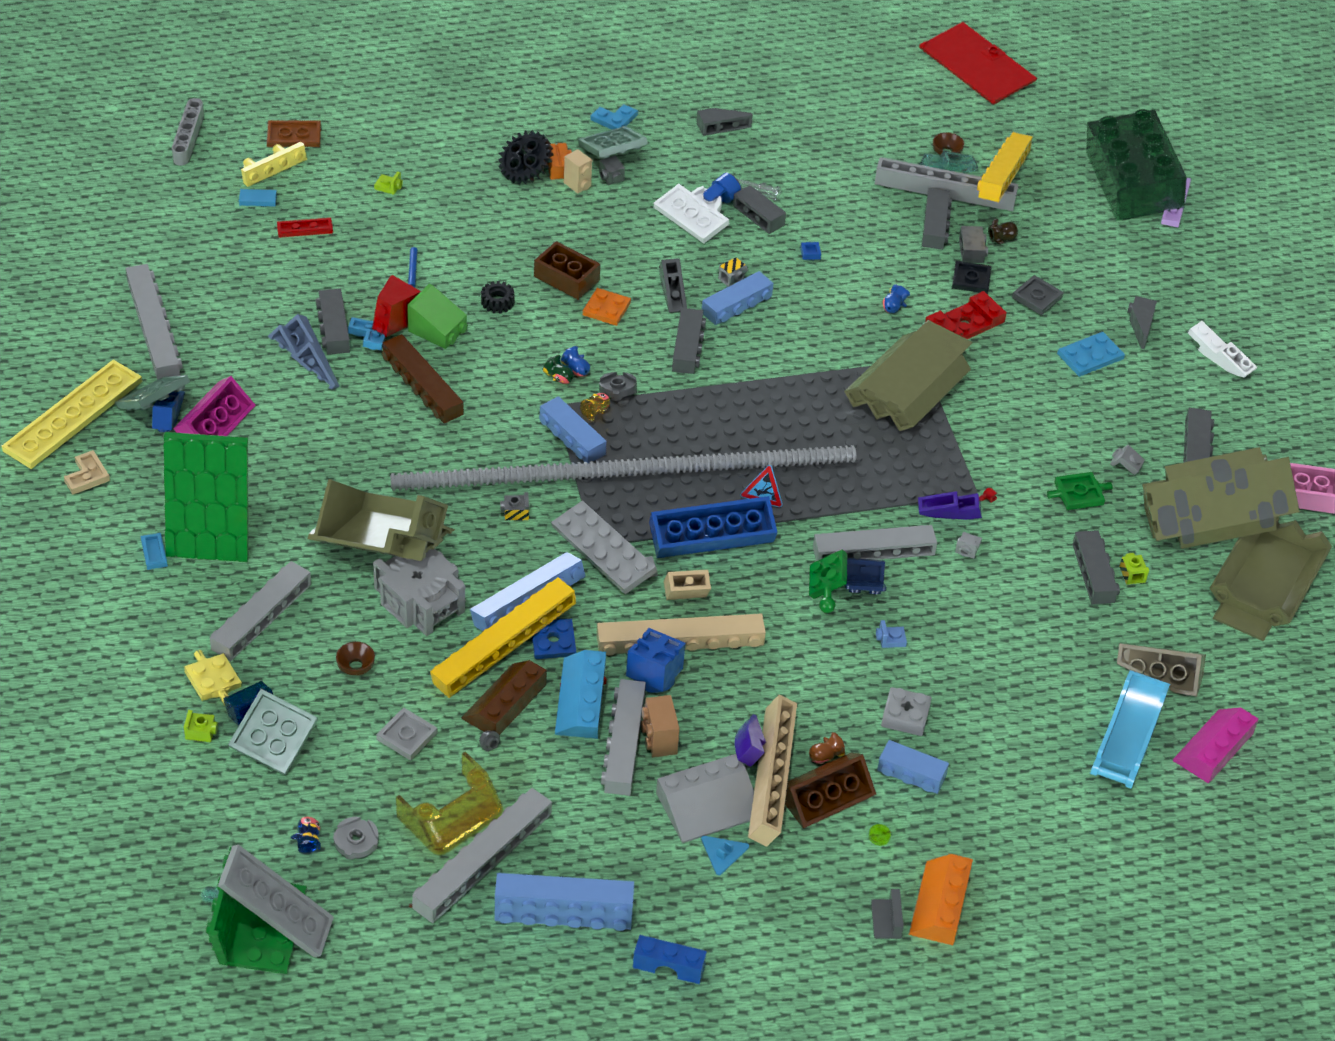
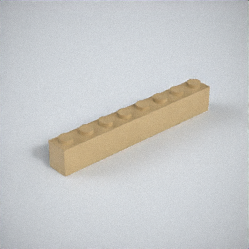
M762 614L597 623L598 651L606 652V655L609 656L622 653L628 654V650L634 644H637L639 638L642 639L643 633L648 628L685 642V650L690 651L708 648L757 647L764 645L766 634Z
M780 694L765 710L763 735L766 741L763 745L765 753L758 761L748 838L766 847L781 833L797 710V703Z

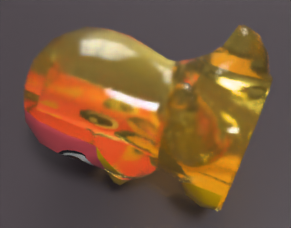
M604 393L593 394L589 399L581 401L580 411L589 421H594L598 412L604 414V410L610 406V398Z

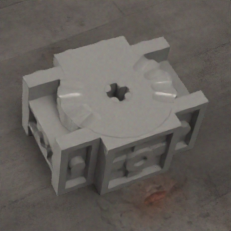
M430 549L422 561L394 556L386 562L380 558L373 562L374 589L380 593L381 605L406 628L414 624L424 635L428 636L433 633V626L454 612L458 616L465 612V584L461 579H458L459 571L457 566L450 563L440 551Z

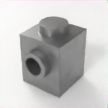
M616 155L600 160L599 174L601 179L605 180L608 185L624 181L625 167Z

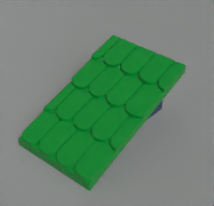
M165 432L163 449L166 557L176 556L179 558L248 562V438Z

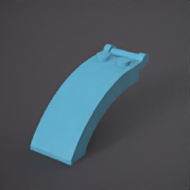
M1131 670L1129 671L1110 724L1092 766L1091 775L1097 776L1098 774L1126 784L1125 787L1132 789L1170 686L1169 683Z

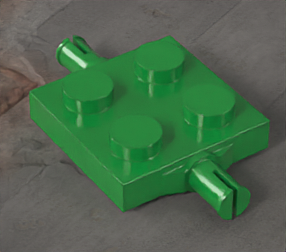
M1093 472L1055 477L1054 481L1057 490H1048L1047 497L1048 499L1059 497L1067 510L1101 506L1105 503L1102 491L1112 490L1113 485L1111 484L1112 482L1099 483L1095 479Z

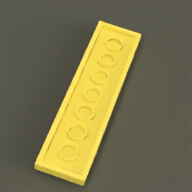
M112 360L3 444L2 451L32 469L114 405L116 401L123 398L142 383V376Z

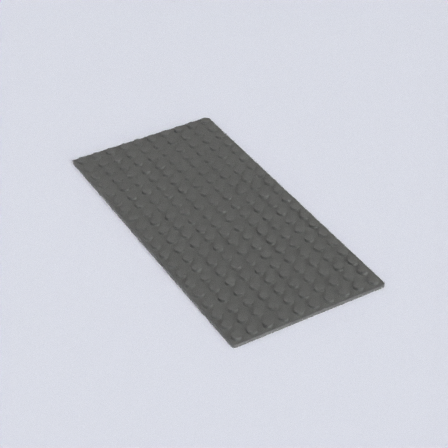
M870 366L622 397L619 401L612 400L611 398L593 400L595 404L591 401L567 403L607 441L606 455L593 461V463H596V461L601 463L603 460L605 462H608V460L612 462L614 460L620 461L621 459L624 461L630 459L632 461L634 458L636 460H639V458H642V460L648 458L650 460L652 457L654 459H657V457L661 459L663 457L669 458L670 456L673 458L679 456L681 458V456L687 457L688 455H691V457L697 455L699 457L700 454H703V456H706V454H709V456L712 454L718 455V453L730 455V453L736 454V452L748 454L749 451L752 453L754 451L758 453L764 451L765 453L767 450L770 452L772 450H776V452L778 450L784 451L785 449H788V451L794 449L796 451L798 448L800 450L806 448V450L812 448L814 450L815 447H818V449L824 447L826 449V447L832 448L836 446L838 448V446H842L844 448V446L850 447L854 445L856 448V460L854 463L851 461L845 463L843 461V463L837 462L836 464L833 462L827 464L825 462V464L819 463V465L815 463L809 465L807 463L805 466L803 464L801 466H797V464L791 466L790 464L788 467L785 465L783 467H779V465L777 467L772 466L783 503L782 507L771 505L775 523L918 504V497L954 491L958 492V496L977 493L940 401L914 427L902 431L898 430L890 415L876 419L867 403L856 407L852 406L844 391ZM567 448L570 463L574 462L577 464V462H581L583 464L584 461L579 459L570 448ZM759 466L757 469L755 467L743 469L742 467L740 470H737V468L731 470L729 468L728 470L722 469V471L710 469L708 472L706 470L704 472L700 470L694 472L693 470L691 473L688 471L682 473L680 471V473L674 472L670 474L668 472L664 474L662 472L660 475L658 473H655V475L649 473V475L643 474L640 476L637 474V476L631 474V476L625 475L624 477H621V475L615 477L613 475L611 478L609 476H606V478L600 476V478L594 477L593 479L582 477V479L576 478L575 481L581 501L583 500L629 543L653 540L649 525L651 512L744 500L746 498L741 497L740 494L765 468Z

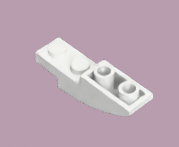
M1203 321L1188 331V334L1200 345L1198 351L1224 370L1240 377H1246L1257 369V366L1232 342L1226 344Z

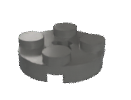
M617 372L607 373L600 378L599 392L610 396L612 400L619 401L622 397L637 393L636 377L626 372H623V375H617Z

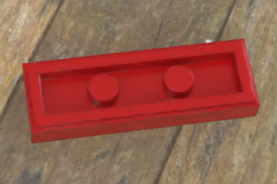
M331 218L277 222L278 238L333 234Z

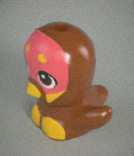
M835 732L831 733L830 738L824 737V742L816 743L809 749L810 759L817 764L833 760L834 756L842 757L845 755L844 742Z

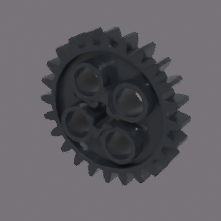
M531 130L530 134L525 131L524 135H521L519 132L517 138L512 136V142L506 141L507 147H502L504 152L499 153L502 158L498 159L500 162L498 167L507 180H510L512 183L517 182L518 185L523 181L526 185L528 180L533 183L534 177L540 179V173L545 174L544 168H550L547 163L552 162L550 157L554 156V154L551 152L553 147L544 134L541 135L540 132L535 133L533 130Z

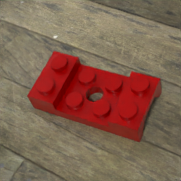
M985 291L969 297V303L946 313L940 310L926 316L925 322L929 320L965 339H969L1005 323L1007 312Z

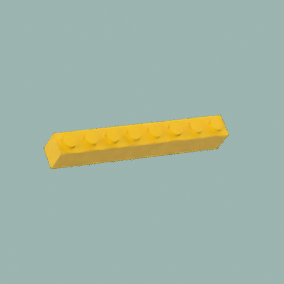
M1012 132L1010 137L1006 138L1002 148L995 155L994 161H991L990 167H987L986 173L983 174L982 179L978 182L979 198L1000 202L1030 153L1032 136Z
M559 577L547 583L540 591L532 594L521 605L516 606L506 616L501 617L498 622L485 629L473 640L467 642L460 650L452 653L441 664L436 665L430 671L433 684L448 698L452 697L576 604L575 591Z

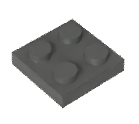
M1033 275L1013 292L1012 298L1042 315L1063 298L1064 292Z

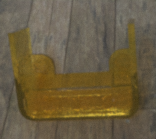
M466 752L462 753V775L467 778V784L471 789L440 810L430 803H422L412 808L400 795L396 796L397 818L435 855L447 854L487 827L492 820H497L503 813V805L488 773Z

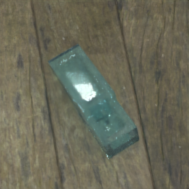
M943 151L940 156L925 153L919 165L959 173H968L978 168L973 156Z

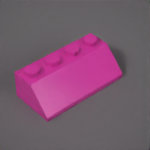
M229 376L219 381L173 429L176 433L227 436L256 405L234 378Z
M1241 707L1218 709L1174 757L1173 761L1209 784L1254 734L1259 718Z

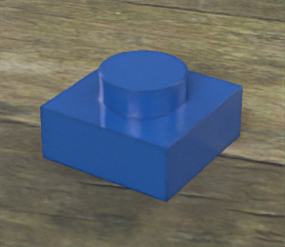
M801 242L800 249L803 260L821 259L819 242Z

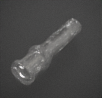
M736 178L742 185H751L753 188H757L766 198L773 199V202H777L780 197L781 187L779 186L772 187L766 183L757 184Z

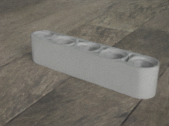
M199 98L188 100L172 145L173 162L179 166L186 165L189 162L204 118L203 101Z

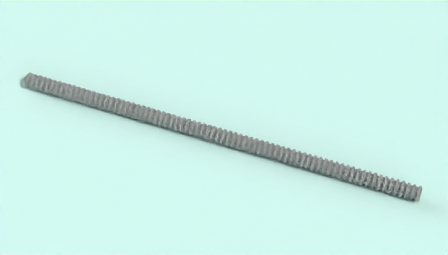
M851 445L850 447L844 446V448L842 446H838V448L836 446L832 448L826 447V449L824 447L820 449L815 447L814 450L812 448H808V450L806 448L802 450L798 448L796 451L794 449H790V451L785 449L784 451L778 450V452L776 450H772V452L767 450L765 453L764 451H760V453L749 451L748 454L742 452V454L736 452V454L730 453V455L718 453V455L712 454L711 456L709 454H706V456L700 454L699 457L697 455L693 457L691 455L687 457L681 456V458L679 456H675V458L670 456L669 458L663 457V459L660 457L654 459L652 457L650 460L648 458H645V460H642V458L636 460L634 458L632 461L630 459H626V461L621 459L620 461L614 460V462L611 460L605 462L603 460L601 463L599 461H596V463H593V461L587 463L585 461L583 464L581 462H577V464L572 462L571 464L565 463V465L553 463L552 466L550 464L546 466L543 464L537 466L536 464L534 467L522 465V467L516 466V468L504 466L503 469L497 467V469H494V467H491V469L485 468V470L473 468L470 471L469 469H466V471L454 469V472H451V470H447V472H444V470H441V472L435 471V473L423 471L421 474L419 472H416V474H413V472L407 474L405 472L404 475H401V473L394 475L392 473L390 480L392 491H395V489L401 491L402 488L414 490V488L420 489V487L427 489V487H430L432 489L434 486L436 488H439V486H442V488L448 486L450 488L452 485H455V487H458V485H461V487H464V485L470 486V484L482 486L483 483H486V485H489V483H492V485H495V483L501 484V482L513 484L515 481L517 483H520V481H523V483L529 481L531 483L532 480L544 482L545 480L551 481V479H554V481L560 479L562 481L564 478L566 480H569V478H572V480L576 478L582 479V477L593 479L594 477L600 478V476H603V478L609 476L611 478L613 475L615 477L619 475L621 477L625 475L631 476V474L642 476L643 474L649 475V473H652V475L658 473L660 475L662 472L664 474L668 472L670 474L674 472L680 473V471L682 473H686V471L691 473L693 470L694 472H698V470L701 472L706 470L708 472L710 469L716 471V469H719V471H722V469L728 470L729 468L731 470L735 468L740 470L742 467L743 469L747 467L749 469L753 467L757 469L759 466L765 468L768 465L777 467V465L783 467L785 465L788 467L790 464L791 466H795V464L797 466H801V464L805 466L807 463L809 465H813V463L819 465V463L825 464V462L827 464H831V462L836 464L837 462L843 463V461L845 463H849V461L854 463L856 460V448L854 445Z

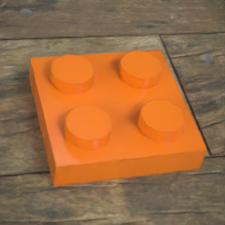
M596 288L583 309L582 315L617 326L629 307L631 298Z

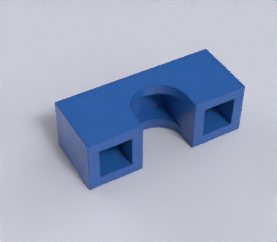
M639 935L634 951L633 968L655 973L657 967L666 966L676 971L677 979L700 984L705 968L707 951Z

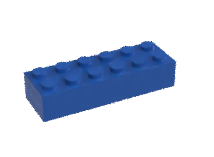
M769 496L651 512L649 520L657 558L772 543L775 541L778 533Z

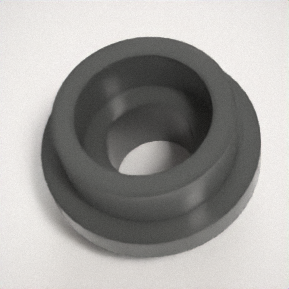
M490 730L482 733L479 739L481 748L487 752L495 749L500 742V735Z

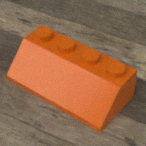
M949 854L926 862L909 935L954 945L973 859Z

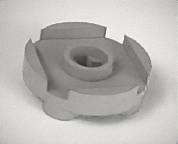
M350 817L341 821L333 835L337 851L350 860L368 856L378 847L379 835L376 825L368 819L367 821L361 820V817ZM353 835L361 836L359 840H352Z

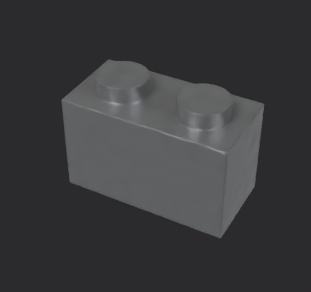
M961 226L959 244L962 262L984 263V257L988 256V246H985L987 237L986 234H983V227Z

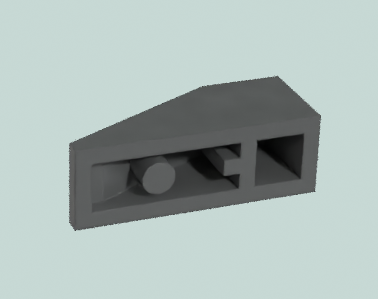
M719 108L703 109L697 111L696 124L702 135L707 136L752 128L753 114Z
M680 258L661 260L659 273L669 313L681 312V308H687Z
M1135 296L1134 303L1130 302L1127 313H1130L1129 321L1140 348L1145 349L1157 301Z

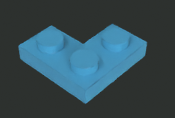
M624 104L615 113L599 107L590 115V120L612 130L627 126L638 115V110Z
M352 317L348 326V333L355 336H364L363 347L371 350H382L386 337L384 334H380V332L372 329L373 321Z

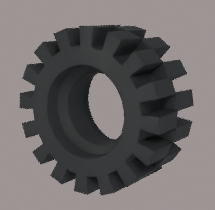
M494 281L490 282V285L488 283L485 284L481 291V305H483L484 309L487 308L488 312L492 310V313L495 314L496 311H499V314L503 310L508 312V309L511 310L512 306H514L513 287L511 288L510 284L506 285V282L500 284V281H497L495 284ZM494 296H501V297H503V298H493V297H494Z

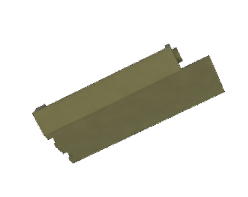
M927 320L917 331L903 335L844 392L853 407L867 403L876 419L890 415L899 431L912 428L971 370L962 353L973 342Z
M1294 520L1281 524L1277 521L1276 530L1239 537L1209 588L1218 602L1221 603L1212 619L1261 641L1265 640L1272 626L1289 624L1332 548L1324 533L1321 531L1305 535L1297 521Z

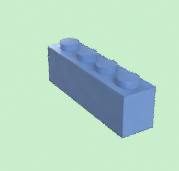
M758 271L702 300L703 315L714 325L726 322L729 318L741 314L744 310L756 306L763 300H768L772 296L773 282Z
M559 396L540 406V422L546 425L556 437H559L565 446L570 448L579 459L590 463V461H595L606 455L607 441Z

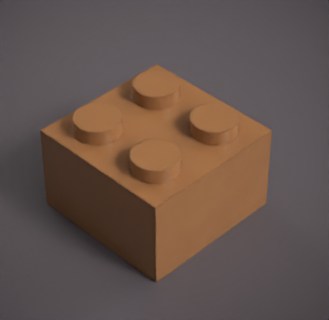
M671 695L646 698L645 707H642L643 720L641 721L642 733L647 735L645 737L646 750H650L652 758L677 755L680 728Z

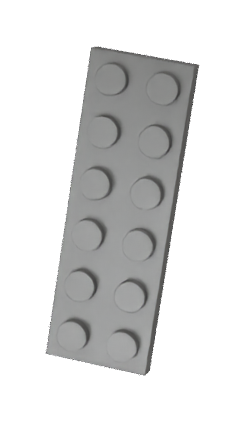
M583 500L551 522L552 527L624 594H627L657 572L655 565Z
M239 844L232 846L218 887L311 956L320 957L334 916Z

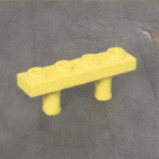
M299 142L286 149L277 144L273 147V155L258 162L253 161L251 158H246L243 161L244 168L241 169L243 183L249 187L307 160L304 144Z

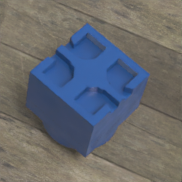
M648 628L643 633L642 639L639 638L637 644H634L628 650L626 676L634 681L646 682L645 691L659 693L670 689L675 683V677L683 669L686 643Z

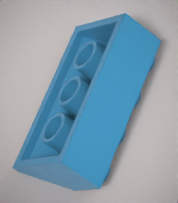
M583 650L564 658L555 735L598 739L606 652Z

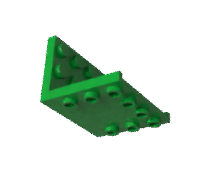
M225 854L223 868L225 867L229 854ZM219 876L217 883L218 897L214 898L212 902L213 917L212 920H208L206 926V934L209 935V942L212 943V951L215 952L218 963L287 974L295 943L218 887L221 878ZM290 883L291 885H293L295 888H297L299 891H301L303 894L306 895V893H307V886H306V885H299V884H292V883Z

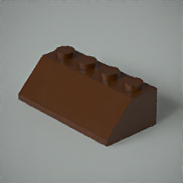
M531 660L513 663L461 717L462 720L483 732L490 730L500 735L546 686L547 670Z
M849 753L787 781L785 805L802 828H806L876 795L863 754Z

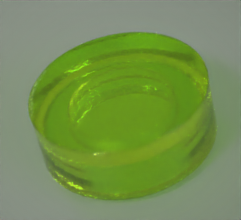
M876 824L870 828L868 837L873 844L883 846L890 841L891 831L883 824Z

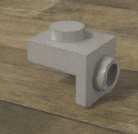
M1127 445L1122 449L1118 448L1112 454L1113 459L1110 465L1114 467L1121 463L1128 471L1135 475L1139 472L1145 459Z

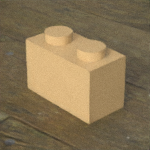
M577 149L565 156L564 183L576 193L589 189L591 187L592 159Z
M708 570L668 572L664 579L666 600L707 597L711 590Z

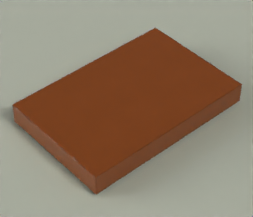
M268 120L267 147H274L277 144H280L282 147H290L299 142L303 143L305 147H320V120Z

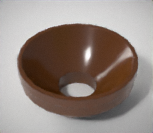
M943 132L933 138V149L942 157L952 158L963 151L964 140L957 134ZM944 149H949V150H951L952 152L943 151V150H944Z
M354 641L346 643L336 653V662L339 669L349 675H362L368 672L374 665V651L368 644ZM358 661L362 666L354 669L350 667V664Z

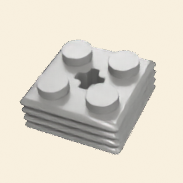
M891 687L881 726L922 736L932 697L922 693Z

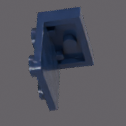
M847 558V584L844 587L849 589L851 593H861V590H867L870 594H881V591L885 592L887 589L884 583L885 561Z

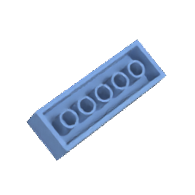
M497 873L495 921H500L504 924L519 922L525 925H533L534 923L546 924L551 927L567 925L572 928L580 926L593 929L614 928L618 931L631 929L634 881Z

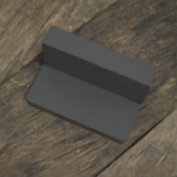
M891 889L889 899L871 900L875 939H901L904 925L900 889Z

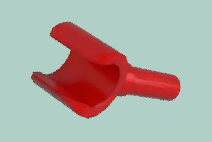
M987 488L983 495L979 496L980 501L987 499L992 503L997 499L995 496L997 492L992 488Z

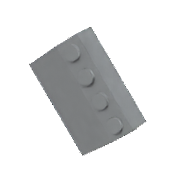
M736 754L657 778L656 794L682 844L750 822L754 790L747 770L743 763L737 759Z

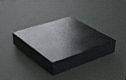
M956 261L952 289L978 293L985 291L988 294L992 266Z

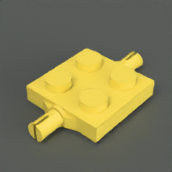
M199 650V653L196 651L194 656L198 662L184 666V672L201 701L219 697L224 706H227V703L230 705L232 699H230L228 694L233 690L241 688L242 682L224 653L206 658L202 650Z

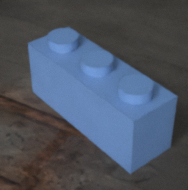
M888 740L879 758L877 771L882 772L886 776L898 778L906 784L921 787L927 792L938 794L947 776L949 763Z

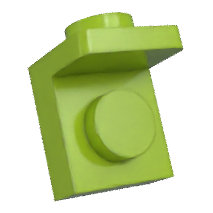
M397 171L393 177L381 174L374 184V189L394 195L397 190L401 189L403 184L401 172Z

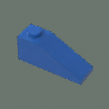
M173 391L168 394V398L155 402L152 408V429H158L159 432H169L175 427L185 395L184 391L176 393Z

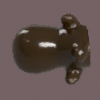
M995 219L988 228L989 238L991 242L1003 244V240H1013L1017 237L1018 228L1013 222H1005L998 225V219Z

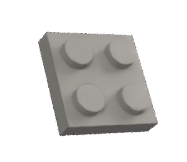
M403 707L376 734L379 742L411 761L438 733V730L434 725Z

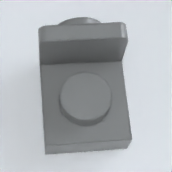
M963 532L961 538H958L955 553L974 559L982 538Z

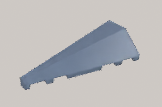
M297 314L285 326L279 325L268 335L271 340L275 339L280 343L279 347L282 349L286 348L292 353L290 356L308 371L315 372L320 381L324 380L330 385V389L340 387L306 316Z

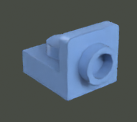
M885 620L880 621L879 628H876V639L880 640L881 647H906L907 640L904 627H886Z

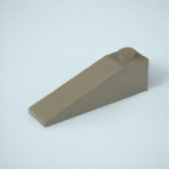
M1119 643L1117 664L1128 670L1169 683L1170 691L1174 693L1198 696L1204 675L1206 654Z

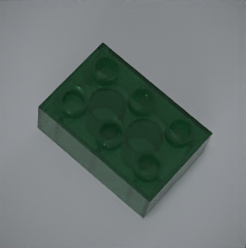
M1140 109L1132 114L1117 117L1105 116L1100 120L1087 122L1086 154L1116 221L1163 213L1165 210L1185 208L1187 176L1155 109Z

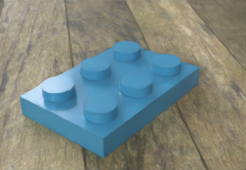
M1104 332L1062 347L1057 352L1079 377L1123 360L1125 354Z

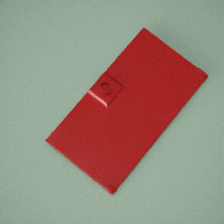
M964 22L919 45L921 50L993 105L1037 81V77Z

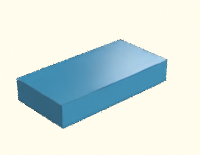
M240 189L239 206H276L277 190Z
M161 533L140 536L147 570L168 566Z

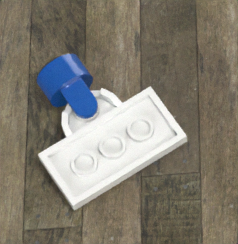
M723 173L712 182V186L708 189L702 186L690 192L678 184L656 200L653 205L656 210L704 244L729 225V219L720 213L722 202H731L734 199V193L741 190V185L735 176L730 173Z

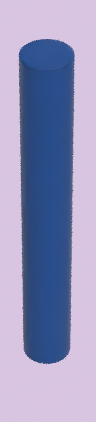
M412 247L410 249L408 284L415 287L417 248Z

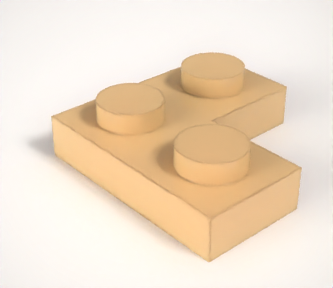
M94 450L76 456L75 462L80 471L64 476V481L72 495L110 481L109 474Z

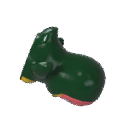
M560 355L550 357L543 367V372L549 376L552 375L553 381L569 384L574 378L573 370L561 364Z

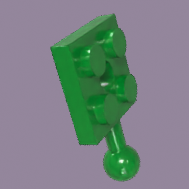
M843 549L810 564L809 596L816 599L823 595L819 602V608L824 613H831L836 606L835 601L832 599V591L847 584V553Z

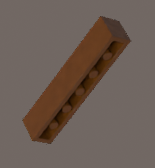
M403 334L383 342V359L386 362L388 361L392 365L393 370L402 376L405 384H409L412 387L414 394L421 397L424 405L432 410L435 418H439L445 424L464 415V402Z

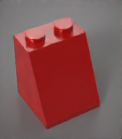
M391 275L377 297L372 329L388 337L408 327V304L421 291Z

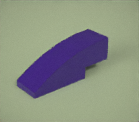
M954 491L918 497L920 515L932 518L962 520L982 518L981 502L978 493L958 496V492Z
M755 714L738 729L735 735L737 759L750 767L765 753L763 745L766 743Z

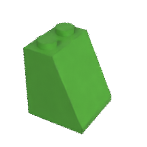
M428 284L408 304V332L444 349L450 344H454L457 337L467 330V315L431 284Z

